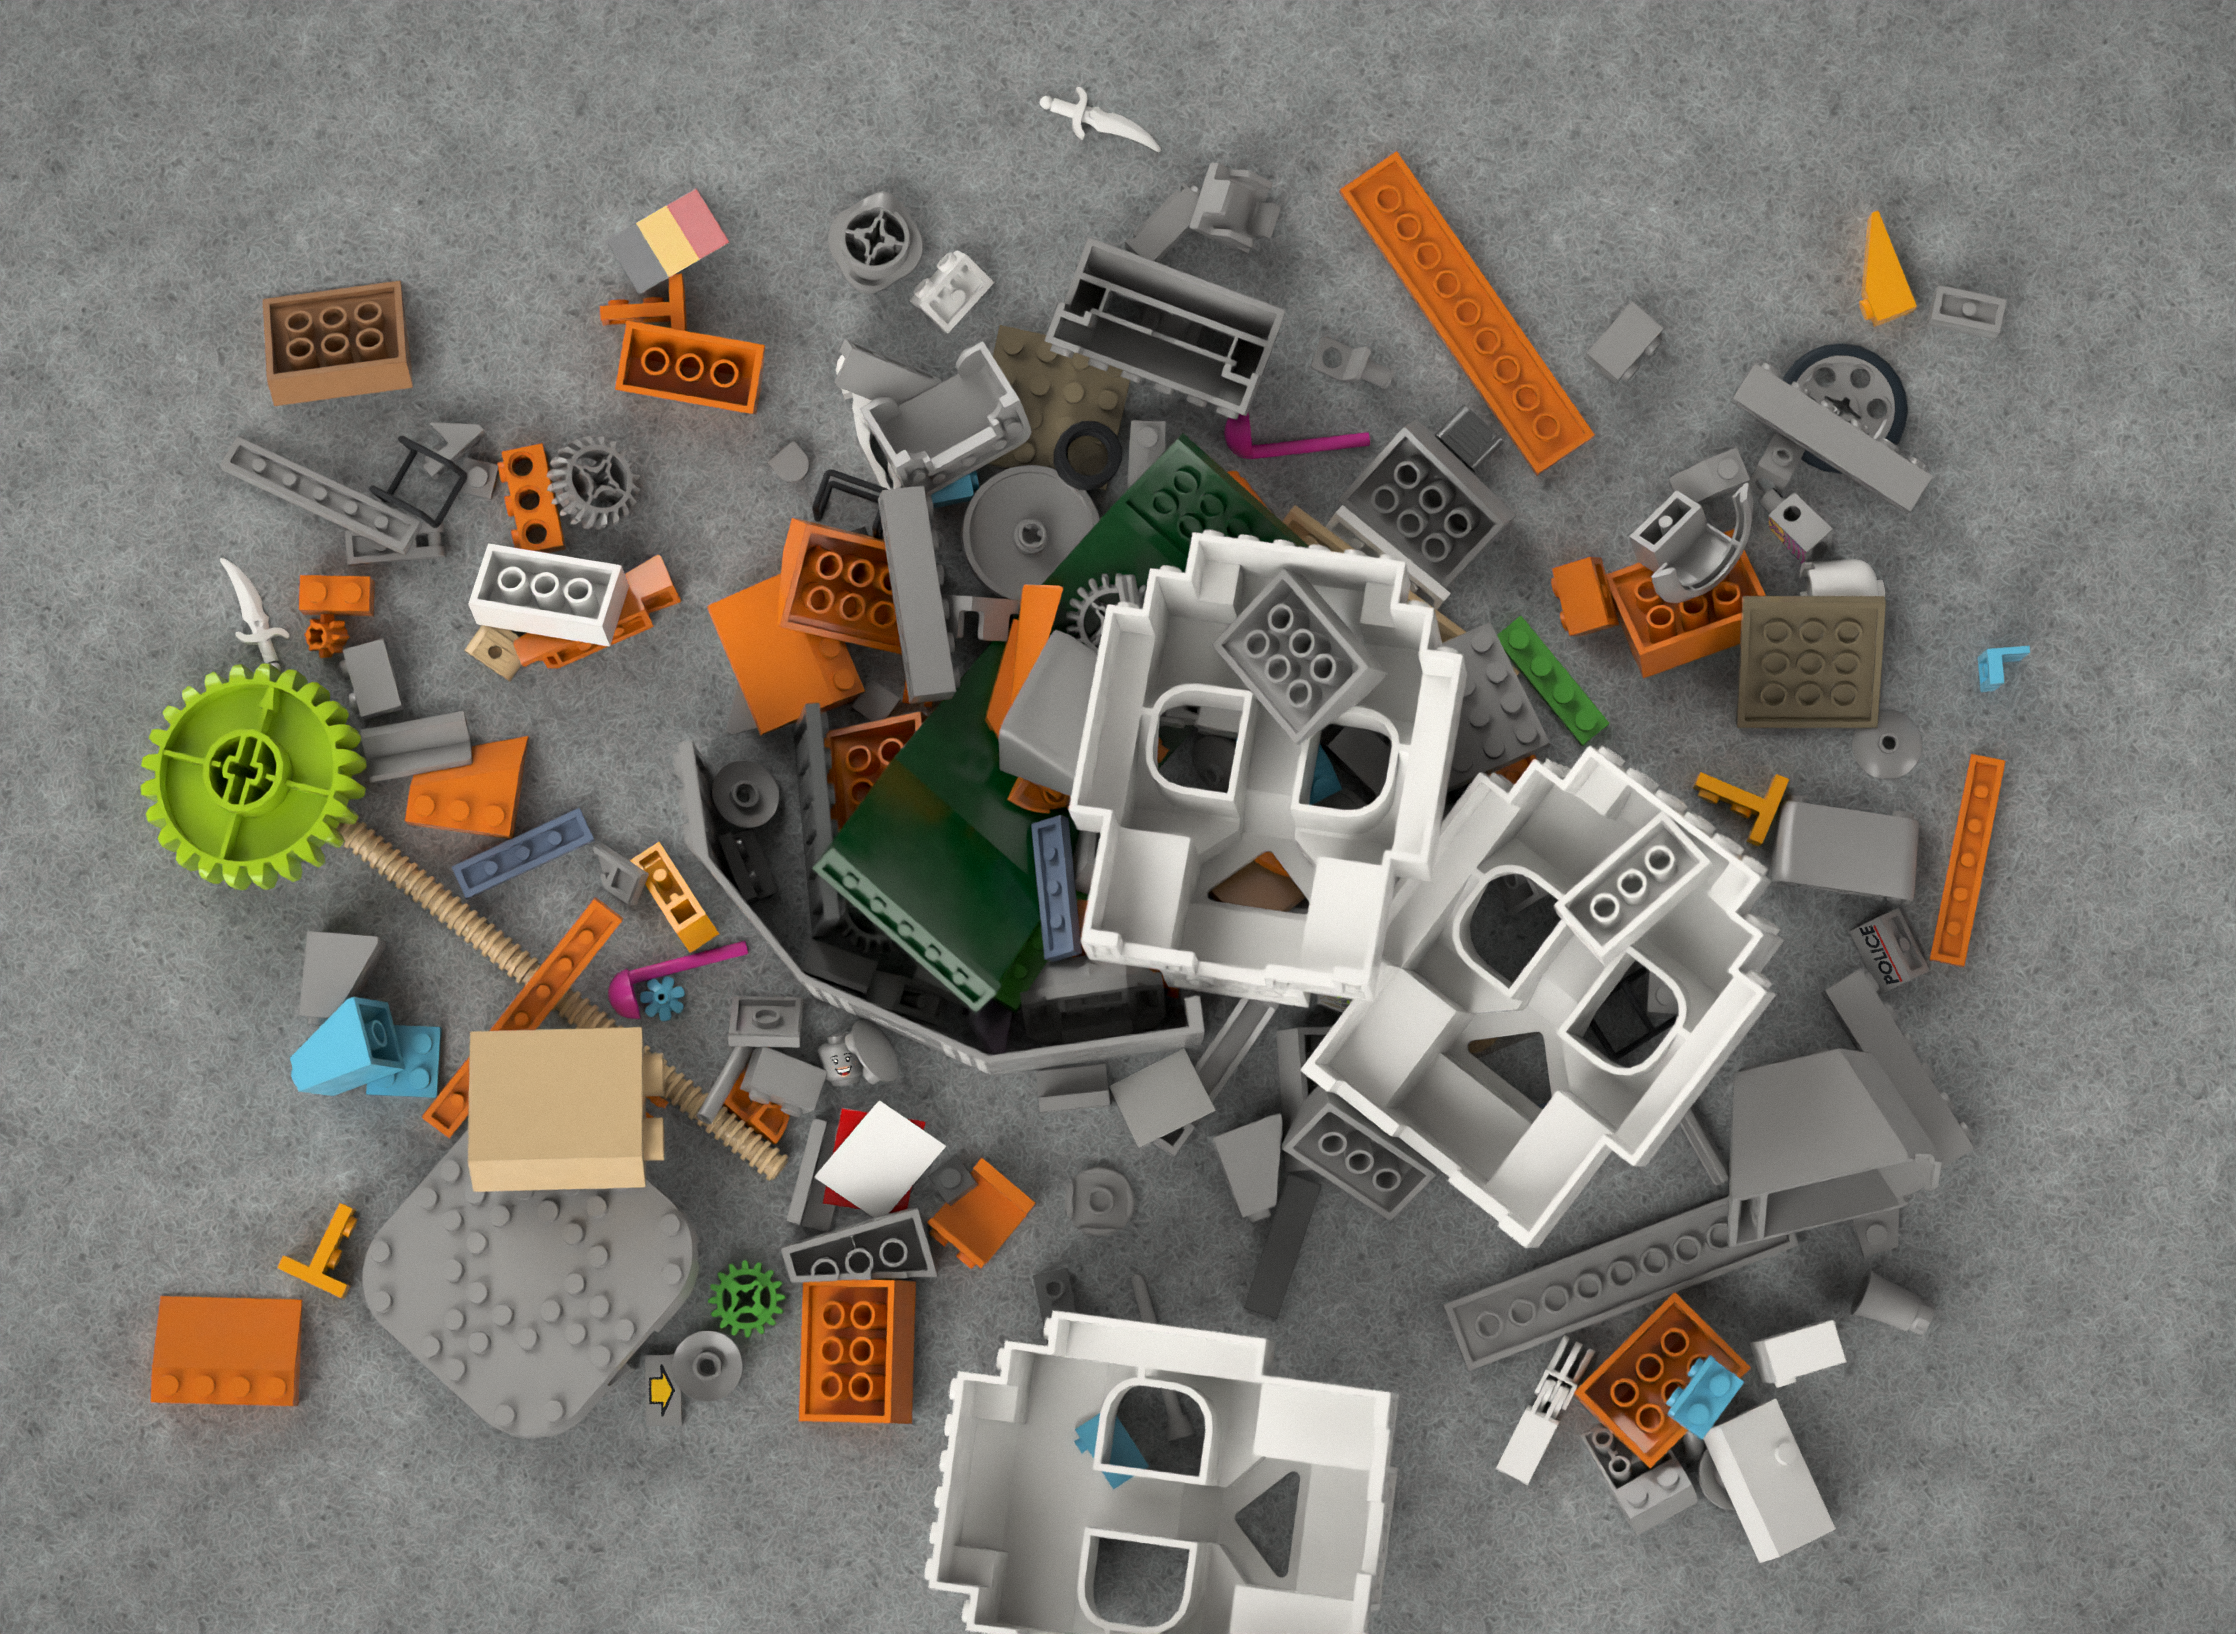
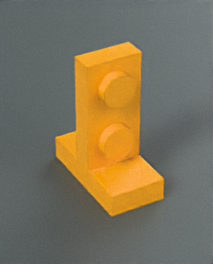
M1702 772L1697 775L1692 788L1698 790L1697 796L1707 802L1717 804L1718 800L1731 804L1730 811L1746 818H1749L1751 813L1756 815L1746 842L1759 847L1763 844L1789 779L1776 774L1772 778L1764 799Z
M339 1203L310 1266L283 1255L277 1268L345 1299L351 1286L327 1275L326 1272L328 1268L332 1270L336 1268L343 1253L338 1247L344 1236L350 1238L357 1225L358 1219L353 1217L356 1209Z

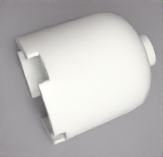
M1862 560L1809 561L1801 564L1800 578L1806 577L1807 591L1800 592V596L1885 597L1883 580H1877L1872 567Z

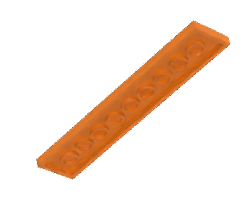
M1397 151L1339 190L1340 195L1536 476L1594 438L1595 434Z

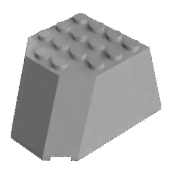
M1819 1048L1810 1052L1808 1056L1796 1059L1793 1056H1785L1774 1061V1064L1762 1067L1758 1064L1747 1065L1741 1068L1739 1072L1734 1073L1730 1132L1729 1248L1901 1208L1909 1203L1907 1196L1924 1187L1926 1191H1932L1938 1187L1942 1166L1941 1157L1872 1053L1840 1048L1834 1050Z

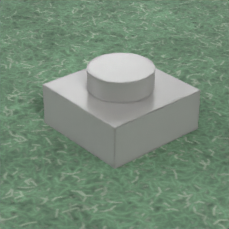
M465 457L462 470L467 473V480L459 493L492 500L499 473L498 465Z

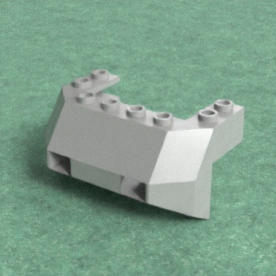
M1088 237L1064 303L1059 301L1045 341L1052 344L1050 349L1052 352L1071 359L1074 352L1089 357L1088 365L1104 371L1108 370L1109 365L1122 369L1120 377L1139 384L1142 377L1155 382L1153 387L1155 390L1173 396L1175 390L1188 394L1186 401L1206 408L1208 402L1218 405L1217 413L1237 420L1239 413L1245 416L1248 414L1278 337L1286 310ZM1114 292L1143 303L1138 325L1106 313ZM1208 327L1235 337L1227 358L1198 347Z

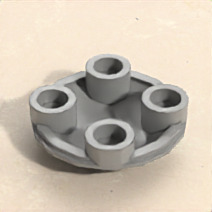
M866 1019L857 1020L852 1026V1032L845 1036L847 1048L857 1055L863 1065V1074L868 1082L871 1084H876L879 1081L885 1083L893 1082L898 1076L899 1063L890 1040L873 1022Z

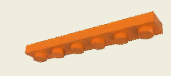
M1975 754L1970 755L1929 961L1959 967L1965 966L2005 760Z

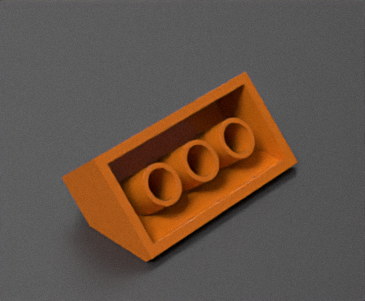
M626 321L615 390L756 415L762 385L765 345Z

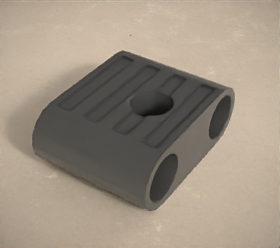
M1462 405L1435 434V437L1474 473L1504 443L1497 433L1465 405Z

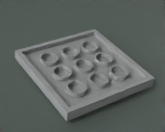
M1491 622L1442 643L1443 647L1456 649L1458 654H1463L1467 672L1447 793L1473 782L1479 772L1489 775L1492 772H1496L1550 748V742Z

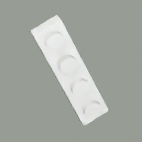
M1342 505L1326 525L1328 530L1355 550L1365 553L1367 557L1379 558L1380 555L1387 554L1397 556L1401 561L1406 562L1411 583L1410 591L1437 611L1451 594L1345 506Z

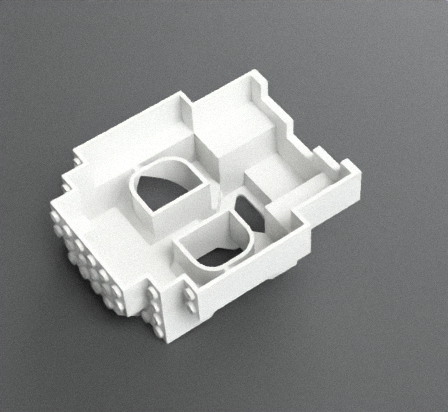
M1204 530L1203 534L1193 533L1186 573H1181L1180 569L1172 566H1161L1160 570L1150 568L1143 609H1139L1138 605L1129 602H1118L1117 606L1107 604L1069 806V813L1077 830L1101 833L1081 937V944L1089 959L1161 970L1168 987L1308 1008L1311 992L1374 1002L1394 886L1401 877L1432 882L1467 679L1463 654H1458L1456 649L1442 646L1435 609L1422 601H1408L1411 583L1406 562L1401 561L1399 557L1383 554L1379 558L1367 557L1365 553L1358 550H1345L1344 553L1331 552L1328 547L1322 545H1309V548L1295 547L1294 543L1286 540H1274L1273 543L1259 542L1258 538L1250 535H1239L1237 539L1224 537V534L1218 531ZM1283 568L1303 575L1388 673L1362 701L1329 723L1380 732L1388 736L1392 741L1388 773L1382 793L1372 804L1359 810H1340L1309 805L1322 729L1300 745L1296 744L1212 645ZM1187 705L1242 711L1228 793L1181 787L1168 782L1159 774L1157 761L1160 715L1163 712L1174 707ZM1272 852L1310 905L1308 914H1297L1211 901L1208 899V893L1263 853Z
M1588 746L1572 769L1555 761L1552 762L1549 759L1545 762L1534 759L1515 785L1501 774L1498 775L1492 772L1491 775L1479 772L1441 823L1432 882L1401 877L1394 886L1374 1002L1353 999L1301 1068L1304 1074L1327 1092L1337 1093L1391 1137L1401 1138L1450 1177L1448 1182L1498 1220L1500 1223L1497 1226L1525 1248H1535L1542 1244L1612 1150L1632 1166L1645 1167L1776 996V993L1769 989L1773 983L1760 972L1784 941L1777 935L1781 929L1767 918L1749 913L1752 906L1771 883V880L1765 876L1768 869L1752 857L1747 855L1741 856L1744 849L1729 837L1726 838L1718 833L1712 834L1716 827L1703 817L1692 814L1689 811L1685 813L1684 811L1688 806L1674 795L1663 792L1660 789L1656 791L1659 784L1645 773H1641L1631 767L1628 771L1624 769L1622 765L1625 760L1604 746H1601L1599 750ZM1661 811L1665 812L1712 864L1713 874L1606 967L1562 919L1514 983H1511L1489 966L1476 952L1471 940L1470 923L1472 916L1490 881L1503 875H1524L1560 900ZM1637 960L1661 978L1673 990L1678 1001L1679 1016L1674 1027L1646 1061L1631 1068H1624L1614 1063L1583 1039V1036L1596 1011L1634 961ZM1533 1032L1542 1033L1545 1042L1552 1097L1544 1109L1540 1108L1472 1055L1468 1050L1469 1043L1481 1039Z
M1052 1311V1318L1046 1319L1044 1339L1049 1340L1048 1347L1005 1341V1347L999 1349L997 1356V1369L1001 1370L1000 1377L958 1371L957 1378L952 1379L949 1395L950 1400H954L952 1414L947 1415L945 1422V1435L949 1436L948 1449L942 1451L940 1458V1471L944 1472L943 1485L937 1487L935 1494V1507L939 1508L938 1522H933L931 1526L930 1543L934 1544L933 1558H928L926 1563L925 1580H929L928 1588L971 1594L970 1601H965L962 1612V1621L967 1622V1631L988 1634H1368L1371 1611H1380L1398 1473V1467H1391L1390 1461L1399 1394L1271 1377L1276 1341L1060 1311ZM1143 1385L1177 1390L1188 1394L1199 1404L1205 1416L1206 1430L1200 1476L1110 1464L1118 1407L1125 1393L1132 1387ZM1100 1413L1093 1459L1088 1449L1082 1454L1074 1441L1080 1438L1075 1429ZM1102 1471L1134 1476L1113 1489ZM1295 1471L1300 1475L1288 1573L1285 1577L1281 1578L1275 1574L1236 1521V1515L1290 1472ZM1100 1537L1190 1549L1184 1596L1179 1610L1169 1621L1159 1626L1147 1627L1112 1623L1100 1616L1093 1596Z

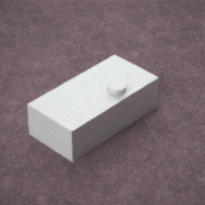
M488 543L468 604L478 625L610 647L629 584L621 565Z
M1661 811L1556 902L1554 907L1559 917L1606 967L1713 874L1714 870L1710 860L1665 812Z
M1834 1320L1812 1323L1749 1342L1761 1382L1775 1383L1776 1388L1797 1382L1795 1377L1846 1362Z
M1776 1399L1739 1413L1714 1425L1708 1431L1703 1440L1760 1563L1783 1556L1835 1530V1526Z

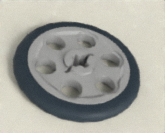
M1845 343L1824 345L1809 351L1796 360L1784 375L1783 381L1789 385L1793 381L1801 384L1811 392L1808 397L1819 404L1823 400L1827 401L1824 398L1837 403H1841L1843 399L1849 402L1847 408L1852 414L1844 413L1841 418L1849 423L1852 419L1859 421L1870 429L1868 435L1879 442L1884 438L1895 445L1899 443L1906 427L1908 413L1906 392L1900 377L1891 365L1877 353L1858 345ZM1820 369L1830 370L1835 377L1834 384L1827 388L1819 386L1815 380L1816 372ZM1855 370L1865 371L1869 376L1868 386L1865 388L1854 387L1850 381L1851 373ZM1872 400H1880L1886 406V415L1879 419L1872 418L1867 412L1868 403ZM1805 450L1801 459L1808 465L1825 472L1843 474Z

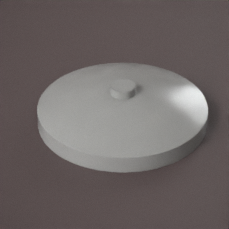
M1039 465L1012 467L991 477L974 494L968 504L962 522V548L969 568L987 590L1002 599L1021 600L1024 584L1041 585L1100 518L1096 506L1085 490H1078L1067 485L1058 476L1056 469Z

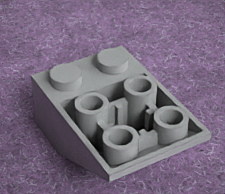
M1602 1423L1580 1435L1636 1536L1698 1502L1691 1481L1671 1449L1650 1469Z

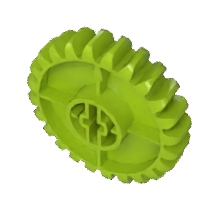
M263 663L259 665L254 673L243 664H237L229 672V682L216 672H211L205 677L206 692L200 693L193 687L187 686L182 690V698L186 707L181 711L174 706L168 705L162 713L164 718L170 723V727L167 731L153 729L149 735L151 742L160 748L158 754H148L142 758L141 766L155 774L154 779L147 780L140 786L141 795L157 802L147 810V821L162 829L159 833L158 841L163 848L177 852L176 861L180 866L189 871L198 870L201 878L212 884H220L225 880L230 887L242 891L246 890L253 881V883L264 890H269L275 887L278 881V873L286 879L296 882L302 877V861L305 860L319 868L325 863V856L321 847L327 843L332 847L340 848L345 842L343 835L336 829L339 823L355 824L359 815L347 807L350 799L364 797L366 787L352 779V775L361 773L367 767L366 759L351 751L360 743V733L352 726L345 724L349 716L348 711L340 703L330 701L331 695L329 690L318 682L308 683L306 677L294 669H288L281 673L273 665ZM252 774L256 775L255 779H251Z

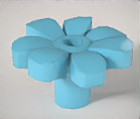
M665 976L661 984L655 978L647 982L650 991H643L640 995V1001L642 1003H649L645 1008V1013L649 1017H654L659 1013L661 1021L671 1020V1011L677 1014L683 1011L684 1005L678 999L685 996V991L681 986L673 988V978ZM664 995L665 999L660 1001V997Z

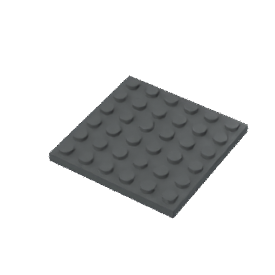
M819 703L805 704L793 729L812 939L827 938L831 930L836 926V923H838V920L843 916V913H845L844 896L812 869L838 834L837 819L830 820V812L833 809V805H835L833 783L827 784L826 778L827 773L830 772L829 769H832L830 747L824 748L823 746L824 738H826V733H828L827 712H820Z

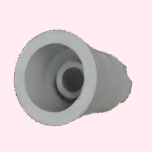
M1868 1269L1861 1279L1850 1312L1851 1315L1873 1319L1903 1331L1909 1330L1913 1333L1924 1335L1934 1316L1935 1304L1922 1299L1921 1295L1906 1290L1885 1279L1875 1271Z

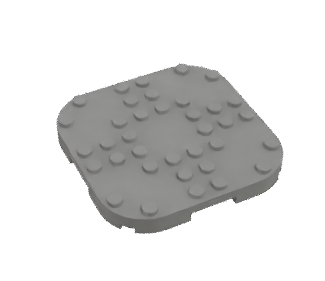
M467 1129L374 1237L364 1261L363 1290L368 1307L376 1320L484 1421L496 1429L515 1437L530 1439L547 1436L550 1438L571 1429L592 1410L611 1388L608 1383L652 1332L654 1330L659 1332L687 1300L699 1273L700 1264L698 1263L697 1247L699 1240L695 1228L686 1213L647 1178L646 1187L473 1192L468 1165Z

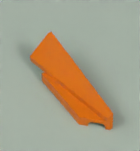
M655 555L625 573L629 588L611 645L654 627L648 613L682 602L660 555ZM526 633L513 642L522 666L527 667L536 661H543L547 668L559 669L609 647Z
M1024 584L1022 588L1019 620L1013 619L1011 622L1008 640L1005 643L984 719L990 731H994L998 740L1002 723L1049 639L1064 588L1062 586Z

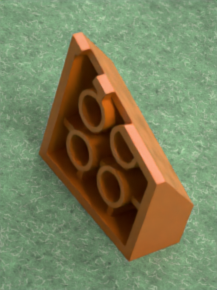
M529 736L472 746L473 763L470 765L413 775L409 789L405 822L412 826L504 839L514 838Z

